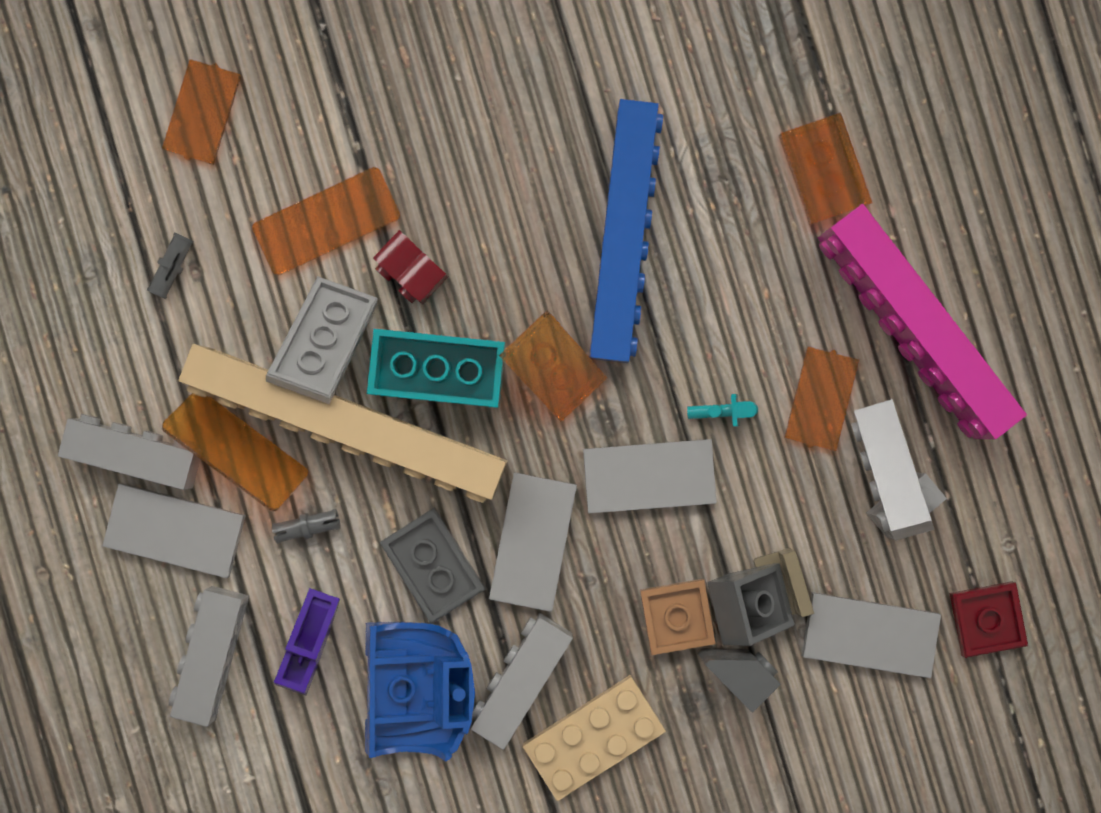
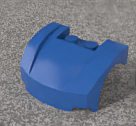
M367 622L365 655L368 657L367 719H365L366 754L369 758L398 752H421L435 755L444 761L450 760L452 754L458 750L464 735H467L469 732L475 700L472 665L469 655L465 651L458 635L434 624Z

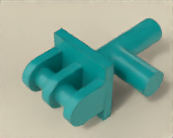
M731 394V404L687 406L688 419L732 417L733 427L740 426L739 418L754 417L758 413L756 403L751 401L738 402V394Z

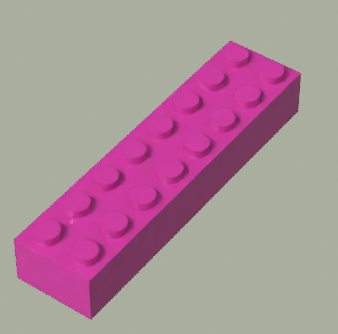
M864 204L855 208L817 237L821 242L819 247L823 254L830 260L834 259L840 266L839 273L849 285L854 284L861 293L859 299L868 310L873 309L880 318L878 321L880 327L887 335H893L900 344L898 346L900 353L908 361L913 360L920 369L918 375L927 386L934 387L940 395L937 398L939 403L946 411H952L959 420L957 423L958 427L967 437L996 440L1027 416L1022 407Z

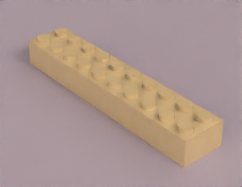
M192 344L178 381L187 384V391L193 394L212 398L215 395L219 396L217 402L234 409H245V407L250 408L249 415L266 421L268 419L275 421V418L281 420L279 426L294 432L311 431L310 438L326 444H335V441L343 443L341 449L358 456L360 454L365 455V453L374 455L372 461L390 468L391 466L395 467L396 464L405 467L403 473L422 479L427 475L435 478L434 485L449 491H453L456 487L467 491L465 496L475 501L484 503L486 498L492 500L495 496L508 460L337 395L333 396L330 404L266 382L268 369L210 347Z

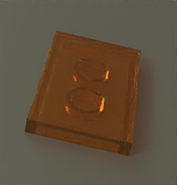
M841 112L779 134V139L809 225L853 211L861 204L865 206L872 204Z
M547 310L499 355L560 422L607 379L605 374Z

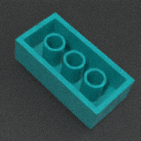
M373 329L367 394L500 408L506 343Z

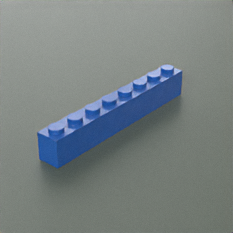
M620 99L589 359L628 363L630 356H636L638 338L632 337L633 324L639 325L641 306L636 305L637 292L643 293L645 274L639 273L640 262L646 261L649 242L643 241L644 229H650L652 210L647 209L648 197H654L656 178H652L650 175L651 166L657 165L660 146L654 145L655 133L661 134L663 114H658L659 103Z

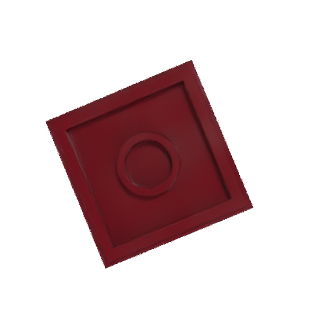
M1011 581L950 593L962 657L968 658L1028 646L1016 582Z

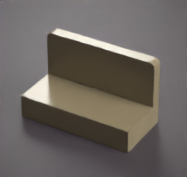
M787 548L753 560L755 567L773 563L780 564L792 615L798 614L801 617L814 614L795 550Z

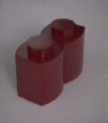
M400 230L373 257L379 264L375 270L388 282L394 278L402 285L398 291L412 304L415 300L424 304L449 277Z

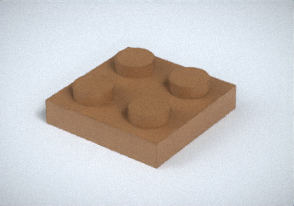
M704 579L640 589L651 655L716 644Z

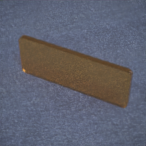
M372 167L255 222L252 230L272 272L276 275H282L397 221L400 218V211L381 171L377 167Z
M192 393L162 424L163 432L270 511H277L308 475L306 467L209 396L202 397Z

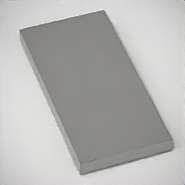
M317 277L266 374V382L330 404L377 306L378 298Z
M712 439L583 449L588 513L717 503Z
M514 472L489 596L490 600L552 612L577 484Z
M121 483L118 484L102 546L229 578L246 515Z
M811 592L810 601L814 614L807 617L801 654L804 658L931 678L941 614Z

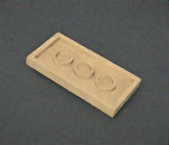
M629 675L524 742L522 747L555 799L559 801L659 737L666 730L632 676Z

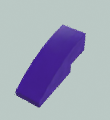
M309 588L286 645V653L273 682L276 686L307 696L338 609L339 598Z

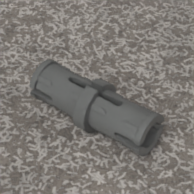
M175 232L164 257H159L157 263L160 265L150 286L147 288V291L164 299L167 298V294L177 274L182 273L184 268L181 265L194 242Z
M332 509L331 511L311 516L305 513L301 514L298 519L272 523V533H277V536H274V540L278 544L300 537L309 539L313 537V534L334 529L338 530L341 528L340 519L333 520L339 516L336 509Z

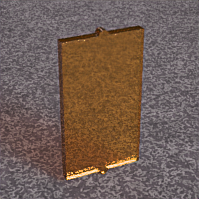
M190 59L162 149L182 155L188 161L195 159L214 165L241 75L221 69L216 63L208 65Z
M807 347L784 438L805 443L808 448L817 446L837 451L859 359L839 355L836 350L827 352Z

